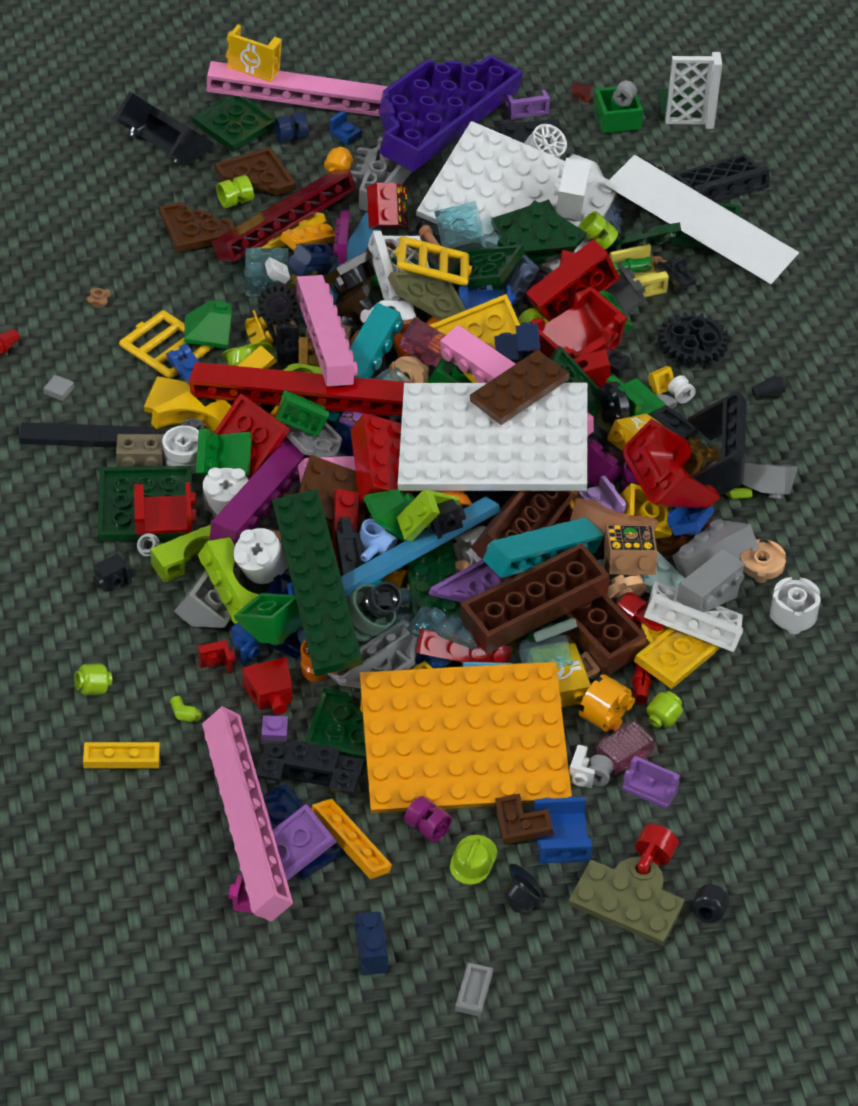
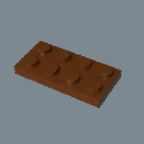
M536 350L470 394V402L502 425L568 381L569 373L539 350Z

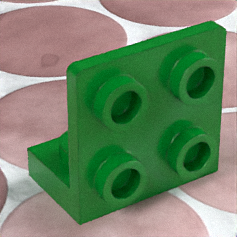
M615 375L607 378L606 383L617 381L621 385L618 387L620 392L625 391L629 403V417L645 413L651 415L665 406V403L637 378L625 384Z
M284 390L276 420L318 437L328 418L329 412L325 411L326 408Z
M207 428L199 429L196 474L205 478L212 468H239L244 470L246 477H248L250 473L252 434L250 432L218 435Z

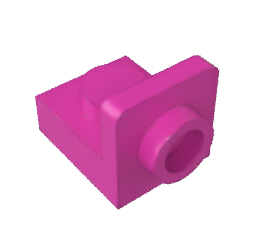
M238 875L236 883L231 884L229 890V899L233 900V910L253 913L250 908L251 904L248 893L243 883V876Z

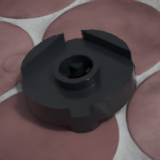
M617 381L605 383L603 387L598 389V396L603 406L602 419L605 423L609 422L612 426L615 420L629 417L627 395L625 391L620 392L618 387L621 385Z

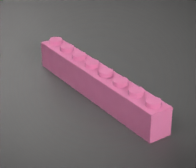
M323 275L297 276L296 296L326 386L353 385L354 376L358 372L357 363L353 362V352L349 350V340L345 339V329L341 327L340 316H337V306L333 305V295L330 294L329 284L325 283Z
M459 325L440 340L442 357L446 361L454 363L462 372H469L474 375L478 383H488L515 365L514 362ZM587 413V436H589L594 431V417Z

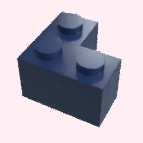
M524 322L516 326V334L505 332L499 334V336H494L496 351L515 364L536 350L541 352L538 324Z

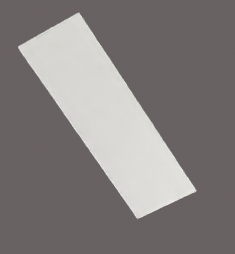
M636 155L604 184L669 224L680 222L681 230L770 284L775 281L799 254L798 251Z

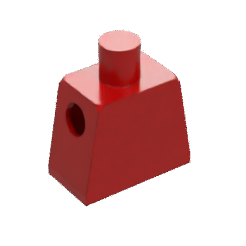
M605 349L573 359L599 388L603 387L607 382V378L610 377V363Z
M283 657L242 668L243 687L257 708L260 710L272 708L273 713L276 715L285 713L287 711L286 704L292 702V683L287 658Z

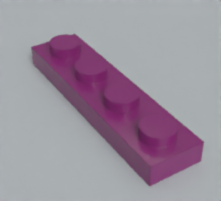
M341 210V218L336 219L334 256H338V264H344L347 261L350 211Z

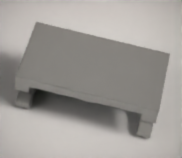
M357 148L356 152L363 153L366 157L355 156L350 170L356 188L360 189L365 173L368 171L369 162L373 158L375 148Z

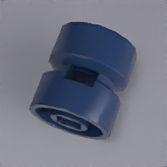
M304 112L293 113L290 117L287 115L275 117V132L280 143L292 141L293 137L296 140L309 137V127Z

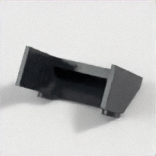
M132 92L128 93L113 120L130 130L128 134L138 140L141 136L172 155V161L180 166H183L184 163L186 165L191 164L210 151L214 145L212 141Z
M733 392L688 417V421L710 441L722 435L721 460L690 476L705 486L710 485L714 487L720 496L734 488H738L744 479L747 399L740 392Z

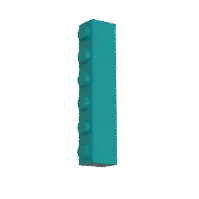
M376 303L349 348L353 352V362L357 363L358 372L354 377L371 379L374 371L380 368L384 354L390 351L394 337L403 328L404 323L399 311ZM325 410L329 412L326 422L333 429L340 431L339 420L344 412Z
M587 517L493 540L488 544L487 551L482 560L498 576L504 578L522 573L581 543L584 544L591 554L596 553L605 534Z

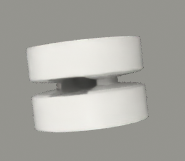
M550 124L537 126L524 142L526 145L557 158H560L567 148L564 134L557 127Z
M177 426L164 434L162 443L165 466H192V474L196 472L198 429L191 426Z

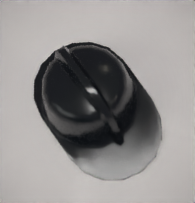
M510 864L508 868L510 879L504 889V893L509 899V904L513 911L516 913L522 909L530 911L538 903H544L545 899L543 898L541 888L534 877L517 864Z

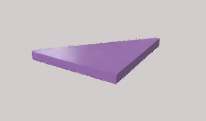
M480 560L431 587L428 593L431 596L462 603L504 581L483 560Z

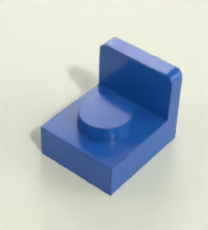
M342 110L330 119V135L344 144L349 145L361 137V129L347 121L346 111Z
M236 623L231 628L232 644L240 650L241 663L247 665L260 654V642L239 623Z

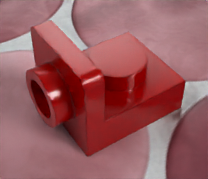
M226 640L198 646V661L201 668L225 664L227 673L233 672L232 663H236V657L233 648L229 649Z

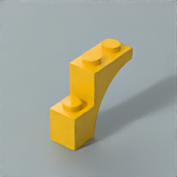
M187 391L154 407L151 424L156 429L169 425L182 424L189 418H198L204 423V429L207 428L214 432L231 408V405L225 400H218L205 407Z

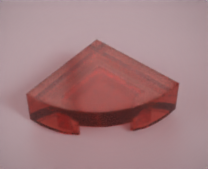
M572 83V93L580 97L581 101L590 102L592 85Z

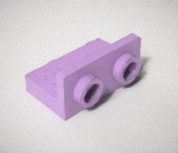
M606 476L600 477L598 486L587 488V491H578L577 498L596 500L611 510L623 514L626 510L625 500L620 497L614 485L610 483Z

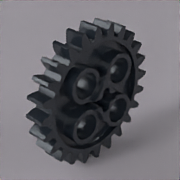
M683 312L682 317L675 314V319L668 317V322H663L658 335L659 348L663 349V354H668V359L675 358L676 364L683 361V366L691 363L693 368L696 363H699L701 367L704 366L705 362L712 365V360L719 362V357H724L725 352H727L729 342L728 331L724 330V325H718L719 320L711 321L712 316L704 318L703 313L696 316L695 312L688 316L686 312Z

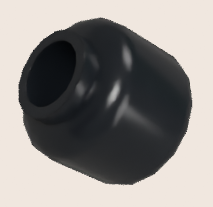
M704 885L699 888L692 902V911L703 922H718L722 919L729 905V897L717 885Z

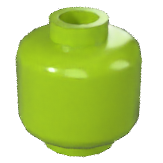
M102 663L83 664L75 672V687L84 696L105 694L108 686L112 685V673Z
M670 691L658 693L646 709L649 722L657 728L661 726L665 728L672 727L683 712L681 699Z

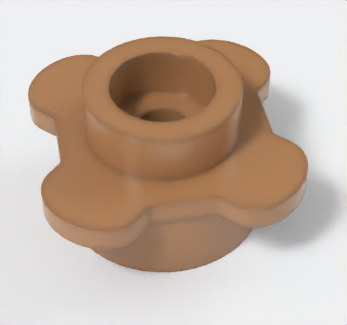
M92 288L90 289V296L87 297V302L95 308L105 307L111 292L107 289Z

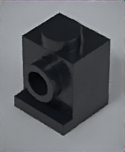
M454 499L437 504L440 514L430 525L438 539L442 538L443 534L463 528L462 521L466 520V516L462 506L458 507Z
M118 553L94 565V583L99 589L102 588L105 593L125 582L127 585L132 584L131 567Z

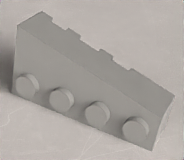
M380 136L377 147H375L373 152V158L369 162L368 171L365 173L359 189V209L367 212L368 186L377 182L402 185L413 172L380 154L383 137Z

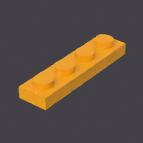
M332 798L312 805L311 810L369 879L390 873L392 864Z

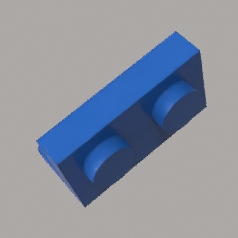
M712 505L708 508L673 507L667 514V523L672 528L674 536L681 534L695 535L708 522L714 510Z

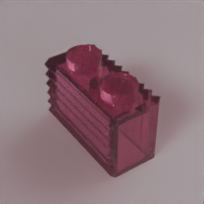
M414 317L403 334L399 346L409 354L414 353L425 364L437 367L443 358L440 340L446 335Z
M633 721L629 725H622L617 730V733L610 737H603L598 743L597 755L606 756L613 761L614 767L611 773L616 776L631 766L634 756L643 759L651 754L654 749L655 739L636 721Z

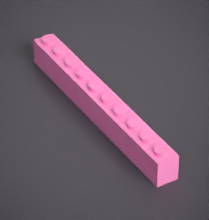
M211 61L207 74L206 92L337 111L344 110L351 113L381 117L379 107L382 93L388 86L279 71L272 82L230 69L227 67V63Z
M222 706L202 723L205 733L204 737L208 744L209 756L212 759L215 770L214 774L218 781L219 793L222 796L225 807L224 811L229 822V830L233 837L234 849L240 863V870L251 904V911L257 917H262L272 922L289 908L293 901L241 717L239 714Z

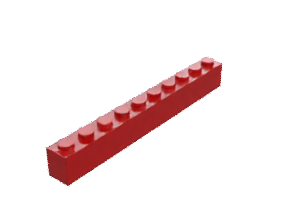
M195 362L189 378L190 392L194 397L236 401L241 393L254 403L279 405L282 394L286 390L324 406L325 410L385 416L402 414L404 383H412L354 377L353 385L326 386L323 374Z

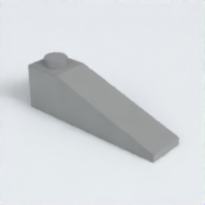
M718 461L707 462L705 468ZM745 463L742 484L761 493H769V498H783V494H790L797 473V466Z
M235 563L233 572L236 580L239 581L240 567ZM206 570L174 610L181 619L193 627L224 628L231 619L230 613L221 601L219 593L212 584Z

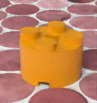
M603 674L600 676L603 679L600 682L595 680L585 693L581 705L585 707L583 712L579 710V716L605 732L610 730L616 732L622 724L621 718L626 710L629 711L632 708L635 698L631 696L632 692L629 688Z

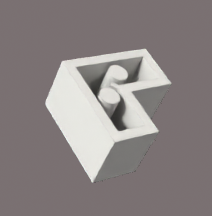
M566 158L565 165H560L558 178L562 179L561 183H556L552 207L556 208V213L561 217L580 221L591 162Z

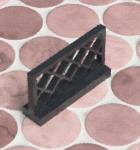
M744 153L674 173V178L713 202H719L769 187L770 169L767 166H758Z

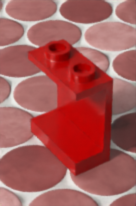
M190 482L186 483V495L144 497V484L134 485L136 535L192 532V523H197L196 509H191V506H196L195 492H191Z

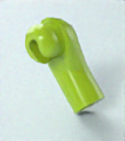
M734 488L725 493V495L731 499L752 498V488Z
M180 696L171 698L172 709L179 721L198 722L201 719L202 713L200 709L184 705Z

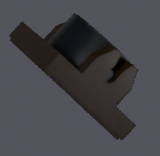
M370 250L338 266L323 277L325 283L329 284L337 296L346 293L368 277L375 275L373 266L369 261L373 257Z
M368 277L336 299L333 305L337 306V316L343 313L344 316H348L357 322L364 309L370 310L376 305V302L369 294L375 284L371 277Z

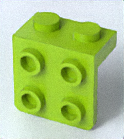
M424 489L397 517L404 540L412 542L425 528L431 527L430 523L440 514L437 504L454 499L458 506L460 504L459 497Z

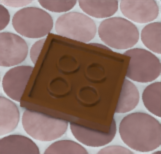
M310 455L298 493L318 488L328 530L332 532L334 492L336 489L358 492L356 471ZM360 502L358 505L357 533H360L368 508L366 504Z

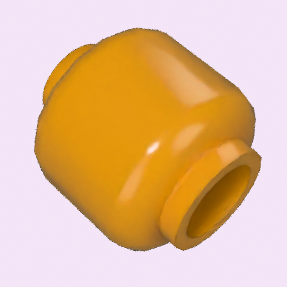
M344 147L331 149L324 162L325 170L328 173L335 169L350 170L354 161L351 152Z

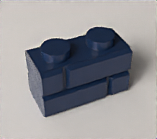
M326 243L299 244L293 252L294 255L288 261V266L293 269L294 274L297 276L328 274L332 267L331 264L335 262L337 256H334V250Z
M381 912L356 914L355 935L361 974L373 975L388 972V951Z

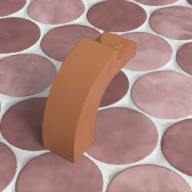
M576 498L570 518L572 521L587 517L604 534L605 524L653 525L655 532L658 520L653 517L623 514L605 507L596 500Z

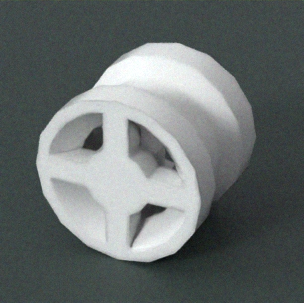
M685 376L675 377L668 385V391L675 395V399L680 404L690 401L696 392L694 386L689 384Z

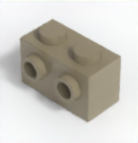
M118 434L116 449L117 467L163 466V434Z

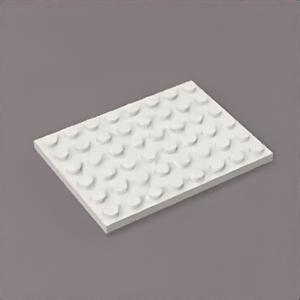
M471 121L418 207L416 216L485 246L498 247L499 237L491 224V218L530 206L534 200L542 202L549 199L553 206L556 183H561L562 179L558 178L560 165L564 166L565 161ZM589 172L580 221L564 219L579 227L581 221L593 211H597L605 217L618 193L604 185L609 181L608 179ZM585 238L575 249V253L588 244L590 240ZM560 258L537 266L539 269L550 273L559 267Z
M404 383L398 491H423L424 489L432 491H587V383H563L502 425L470 402V394L487 383Z

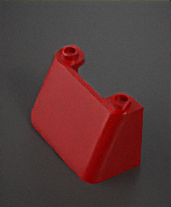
M590 286L585 290L577 292L574 296L573 307L547 323L542 318L533 319L530 322L538 324L541 353L550 359L553 351L561 346L574 359L603 349L606 350V353L610 349L614 350L621 342L627 317Z
M652 418L625 445L623 456L647 499L652 504L659 507L708 508L720 498L714 487L701 484L691 478L682 466L690 459L692 451L687 440Z

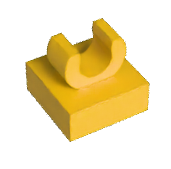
M669 366L653 371L648 376V382L652 386L654 394L667 392L669 383L674 379L672 368Z

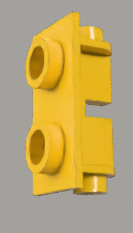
M253 310L255 317L246 319L244 323L251 344L258 342L273 343L274 339L269 330L266 331V328H268L266 320L262 316L259 317L255 310Z

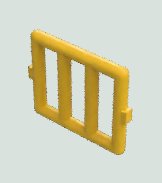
M405 236L399 238L398 247L395 250L398 269L462 286L468 284L469 275L472 270V266L469 265L468 253ZM407 246L419 249L418 265L406 262ZM428 252L440 254L439 270L427 267ZM448 257L460 260V276L448 273Z
M164 310L145 323L140 322L137 324L134 331L119 341L120 347L169 379L174 378L179 373L173 367L170 369L163 365L168 360L166 353L171 350L176 351L181 345H189L190 343H184L183 337L155 359L147 354L178 330L184 333V323ZM164 320L171 324L140 348L132 344L133 341ZM202 345L193 354L199 359L214 347Z

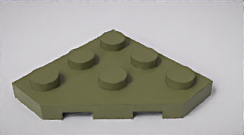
M408 271L391 272L388 276V280L396 295L440 321L466 310L450 282Z

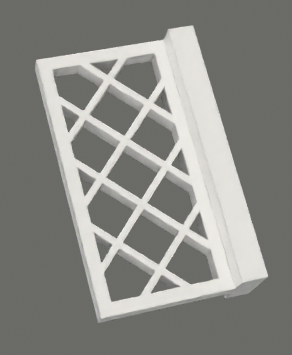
M712 52V56H672L665 124H705L706 129H714L722 70L720 52ZM676 63H685L688 66L680 71L676 68ZM700 63H708V67L702 71L696 66ZM693 70L697 75L691 79L685 76L686 73ZM682 78L686 83L680 87L674 84L675 81ZM702 78L706 83L700 87L694 84V82ZM691 86L695 91L689 95L683 92V90ZM680 94L684 99L676 103L672 98ZM700 94L703 97L700 102L696 103L692 100V98ZM689 102L693 107L685 111L681 106ZM676 110L682 113L679 117H670ZM698 110L701 113V117H692L690 114Z
M373 231L368 248L373 255L372 261L383 298L389 301H406L396 295L388 280L391 272L404 271L398 269L397 265L391 262L392 258L397 260V256H395V250L386 246V243H391L398 247V241L401 236H383L381 231ZM405 236L421 241L420 236ZM407 246L406 253L409 254V257L406 259V262L412 263L410 261L412 258L418 260L419 249L412 250Z
M654 581L648 607L644 614L645 618L729 651H735L743 633V628L741 627L742 614L722 606H717L703 613L676 600L678 589Z

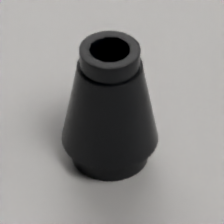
M773 375L751 387L755 399L781 396L782 393L786 392V386L781 375Z

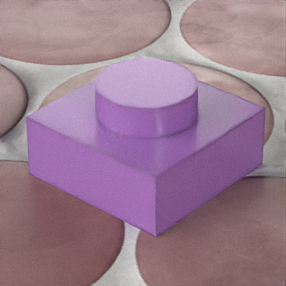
M263 716L262 741L287 742L288 716Z

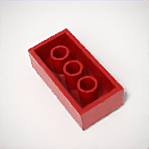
M593 239L529 289L526 294L533 307L545 319L551 321L573 307L574 296L580 290H585L592 286L597 292L608 289L620 277L609 254Z
M363 413L351 428L360 503L366 504L363 499L366 494L398 489L402 423ZM402 491L405 494L409 492L413 495V491Z

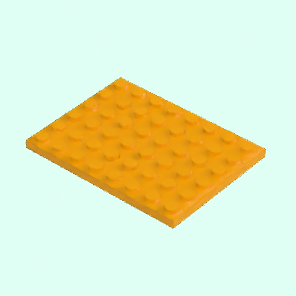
M556 662L360 672L371 814L406 812L412 802L420 796H425L436 804V808L441 809L496 806L495 798L519 793L522 805L534 804L535 799L572 797Z

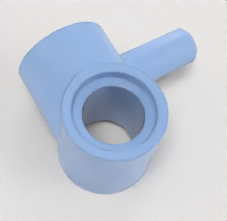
M367 519L362 523L360 529L362 550L364 551L360 556L362 561L368 562L376 553L381 555L395 547L397 538L385 531L373 519Z

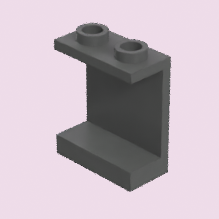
M619 262L617 266L621 272L619 275L620 279L605 291L613 295L621 309L627 314L646 301L643 295L645 289L639 280L636 282L633 280L635 275L629 267L624 268L621 262Z

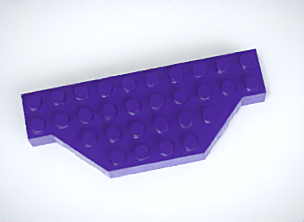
M492 55L487 56L480 62H472L471 65H461V61H445L444 64H435L434 60L423 61L383 90L379 114L386 132L383 135L380 154L408 170L416 171L464 134L471 121L478 123L507 100L506 95L513 96L519 90L523 71Z

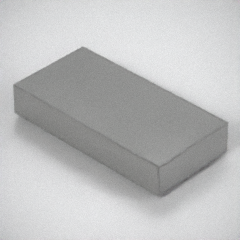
M467 963L455 1011L481 1017L493 975V968Z

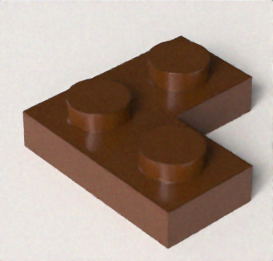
M520 793L495 798L504 845L554 835L549 809L524 813Z

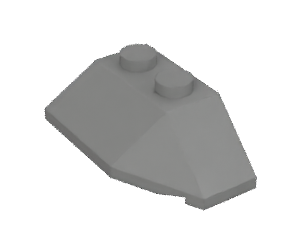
M403 619L360 647L363 665L347 668L345 671L339 670L336 675L332 672L327 674L341 686L360 688V672L407 670L415 665L418 630Z

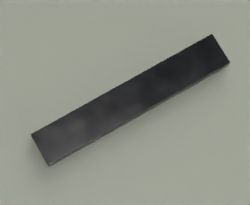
M22 422L19 442L20 444L117 447L118 434H157V429L155 427Z

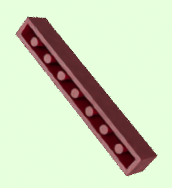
M335 169L211 241L218 260L235 262L279 236L282 232L296 226L303 220L357 190L351 171Z

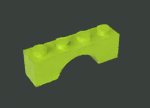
M211 525L199 528L196 531L179 536L176 539L150 549L151 565L164 583L185 575L187 561L192 556L198 554L207 541H211L209 540Z
M231 538L207 541L199 552L198 557L207 571L212 584L218 591L221 601L230 613L232 621L236 624L238 622L234 619V615L259 594L246 590L236 580L233 572V566L236 563L234 559L235 545Z

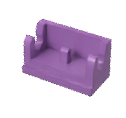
M540 90L542 96L513 100L511 95H506L508 101L505 102V108L510 119L549 114L550 97L546 90Z
M634 756L631 761L630 771L626 770L622 790L668 809L678 792L680 775Z

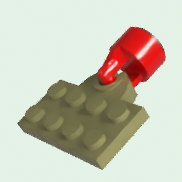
M647 824L635 843V849L641 857L628 858L620 862L615 869L590 860L569 899V906L664 946L685 905V899L663 890V874L659 868V865H666L670 862L679 844L676 835L663 825Z

